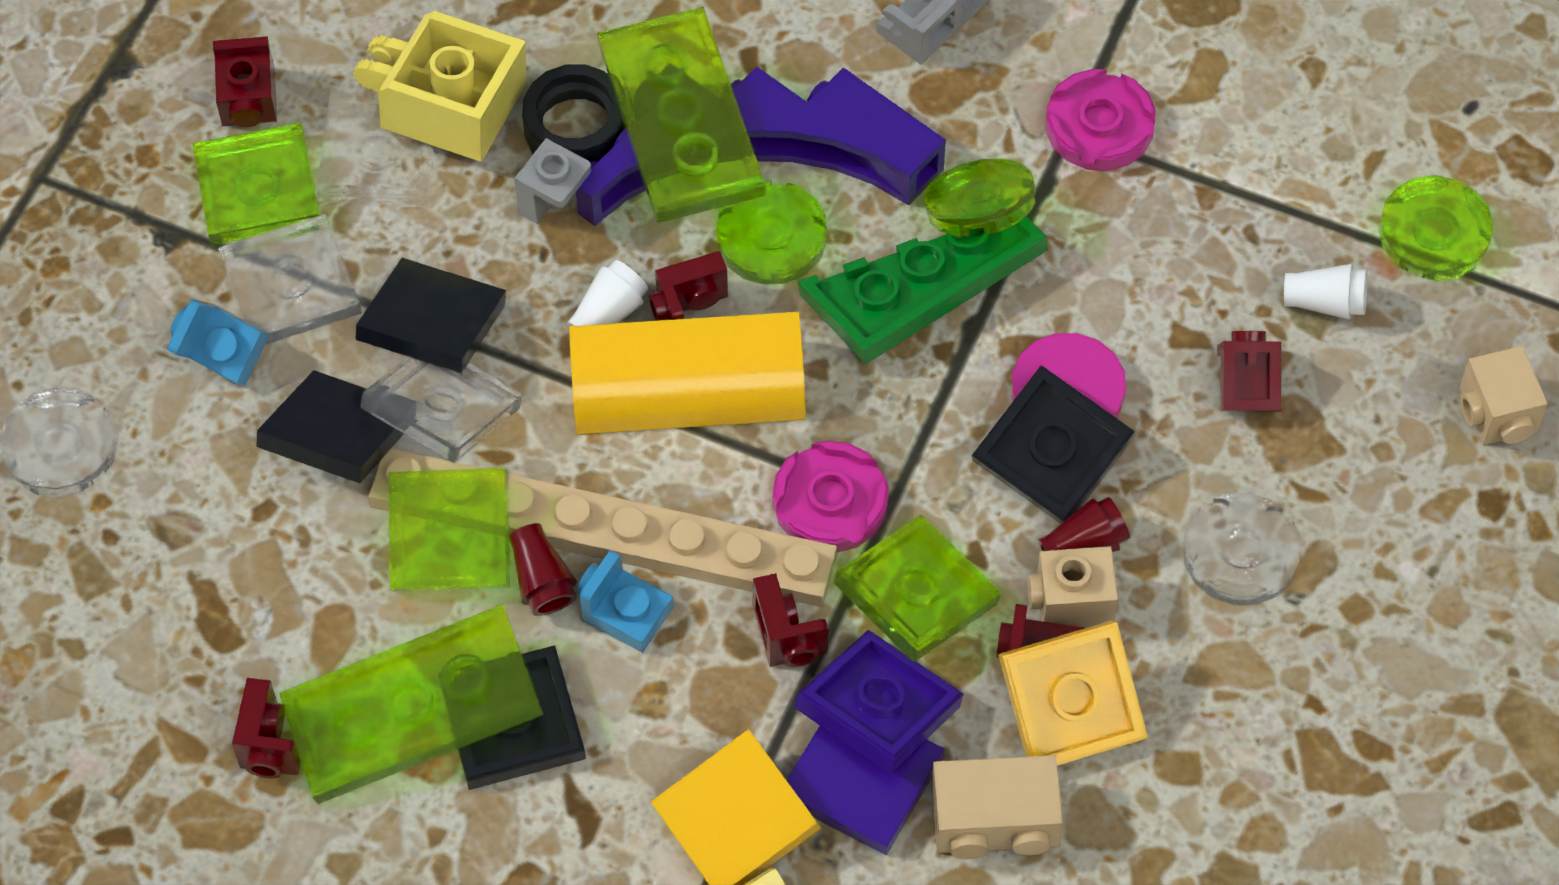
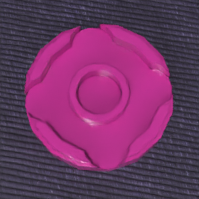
M1091 69L1072 74L1056 86L1047 105L1045 131L1052 147L1066 161L1087 170L1110 171L1130 165L1145 153L1153 139L1156 109L1148 91L1134 78L1122 73L1121 77L1107 75V70Z
M1055 333L1034 341L1020 354L1012 373V402L1042 365L1118 419L1126 396L1125 371L1116 354L1099 340L1079 333Z
M822 441L812 444L811 449L804 450L799 454L796 451L786 458L775 475L772 495L773 508L779 526L787 535L837 546V552L859 547L877 533L886 518L889 486L886 477L883 476L882 471L878 468V463L868 452L850 443Z

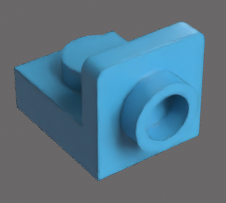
M192 299L187 307L180 310L172 323L170 330L172 338L167 350L177 356L190 358L236 384L246 385L270 334L215 304Z
M612 550L607 553L600 565L593 563L588 567L577 589V594L580 595L583 621L642 653L674 608L673 596L623 570L621 555Z

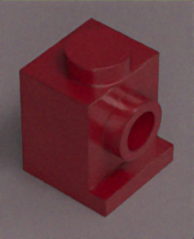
M268 36L213 41L216 104L222 126L252 127L259 123L277 122L275 66Z

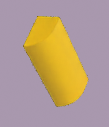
M799 312L569 326L576 435L806 420Z

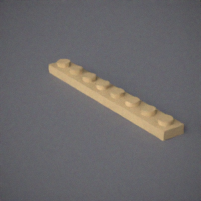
M391 448L381 459L368 496L371 508L506 538L520 527L540 523L545 535L556 549L604 559L607 553L612 550L621 555L622 563L750 592H753V578L776 573L782 594L792 593L795 602L822 608L837 557V546L394 448Z

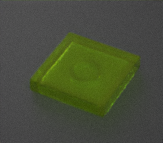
M302 122L192 143L211 245L321 224Z
M506 468L389 472V577L391 591L510 588V540L508 538L509 471Z
M919 515L837 570L833 582L913 662L922 658L995 607L1002 594L922 515Z

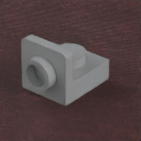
M546 138L514 178L519 215L538 224L550 208L564 207L591 173L590 162Z

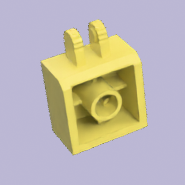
M432 11L424 15L409 42L393 37L389 38L387 35L383 36L382 34L380 36L376 35L375 38L373 37L367 49L372 59H361L353 70L354 79L358 81L357 83H360L362 87H366L368 90L372 89L378 93L380 128L482 162L526 86V41L437 11Z

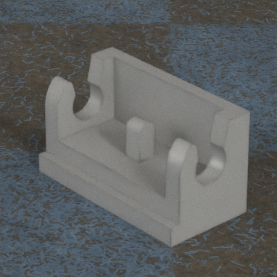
M905 0L899 7L889 4L881 11L885 17L877 23L876 32L922 65L990 0Z

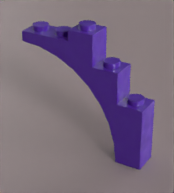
M670 65L656 80L654 78L649 79L640 87L634 98L635 126L631 125L624 129L615 141L614 147L600 161L590 162L591 173L576 191L578 214L596 226L627 200L665 180L706 167L759 161L793 162L834 170L870 183L909 206L944 171L946 139L844 67L829 82L824 80L817 84L806 102L759 67L751 71L742 81L738 79L732 82L719 101Z

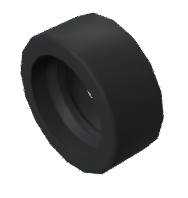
M565 64L544 72L531 83L523 98L522 119L524 135L532 154L535 153L547 138L589 162H598L614 147L618 136L628 127L626 98L619 83L605 71L586 64ZM570 99H586L602 106L608 113V121L594 134L582 138H564L552 134L544 127L543 116L558 103Z

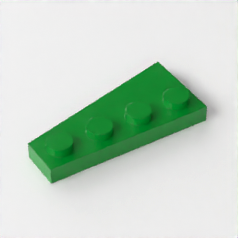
M1013 203L947 226L945 228L946 235L929 241H918L917 238L898 244L896 245V253L868 263L865 257L843 264V272L819 280L816 274L799 280V293L851 350L867 364L1048 250L1047 236Z

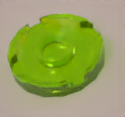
M1004 158L980 159L960 164L943 172L929 184L924 194V200L930 224L940 232L958 237L971 236L969 229L984 227L985 234L1000 232L1017 224L1032 211L1035 205L1034 194H1036L1031 170L1022 163Z
M1433 175L1413 178L1396 187L1384 203L1378 231L1382 247L1395 265L1407 272L1410 268L1415 272L1423 273L1421 278L1438 281L1459 278L1479 265L1484 254L1489 249L1494 224L1489 206L1477 191L1459 180Z
M771 180L757 181L735 191L723 203L718 214L719 219L716 224L717 250L721 252L726 266L741 278L759 284H786L805 276L820 262L827 245L826 215L814 196L802 187L786 182V186L772 185Z

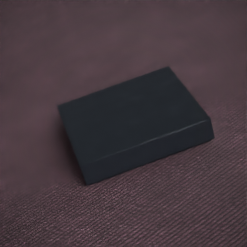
M401 258L356 324L355 340L462 373L504 308L506 290Z
M1041 365L971 456L972 461L1061 524L1083 506L1134 439L1135 431Z
M313 370L257 430L256 447L356 483H361L415 422L416 406Z
M555 645L439 675L469 790L586 759L584 745Z

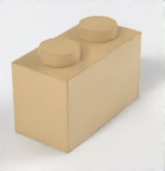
M1056 755L933 762L932 798L937 854L951 853L956 858L972 859L984 856L988 851L1013 850L1016 854L1030 856L1042 854L1051 847H1059L1063 819Z

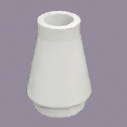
M614 260L608 268L601 266L567 325L583 326L619 323L644 305L642 297L649 288L635 271L621 261Z
M1353 263L1285 274V307H1298L1351 320V315H1365L1367 269H1353Z

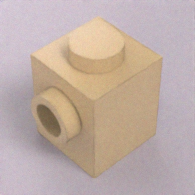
M1524 346L1468 359L1459 387L1462 393L1460 403L1466 423L1470 427H1476L1482 444L1487 445L1503 441L1506 444H1515L1528 439L1538 432L1548 403Z
M1111 546L1040 551L1037 574H1028L1027 577L1030 610L1040 609L1043 622L1084 628L1108 621H1115L1118 595Z

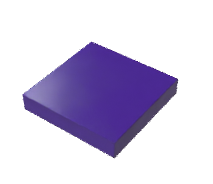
M867 630L797 694L794 708L891 774L960 708L964 694L870 630Z
M819 726L789 775L787 782L815 819L887 855L932 779L933 762L943 760L945 748L926 740L890 774Z

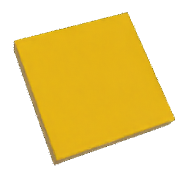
M1108 621L998 654L1026 757L1056 755L1058 766L1148 738L1117 622Z
M749 729L651 801L653 807L709 885H744L821 829L820 825Z

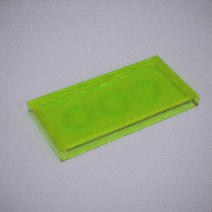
M704 7L597 33L598 46L657 223L766 196V185Z
M503 604L279 693L312 798L317 804L544 715L510 618Z

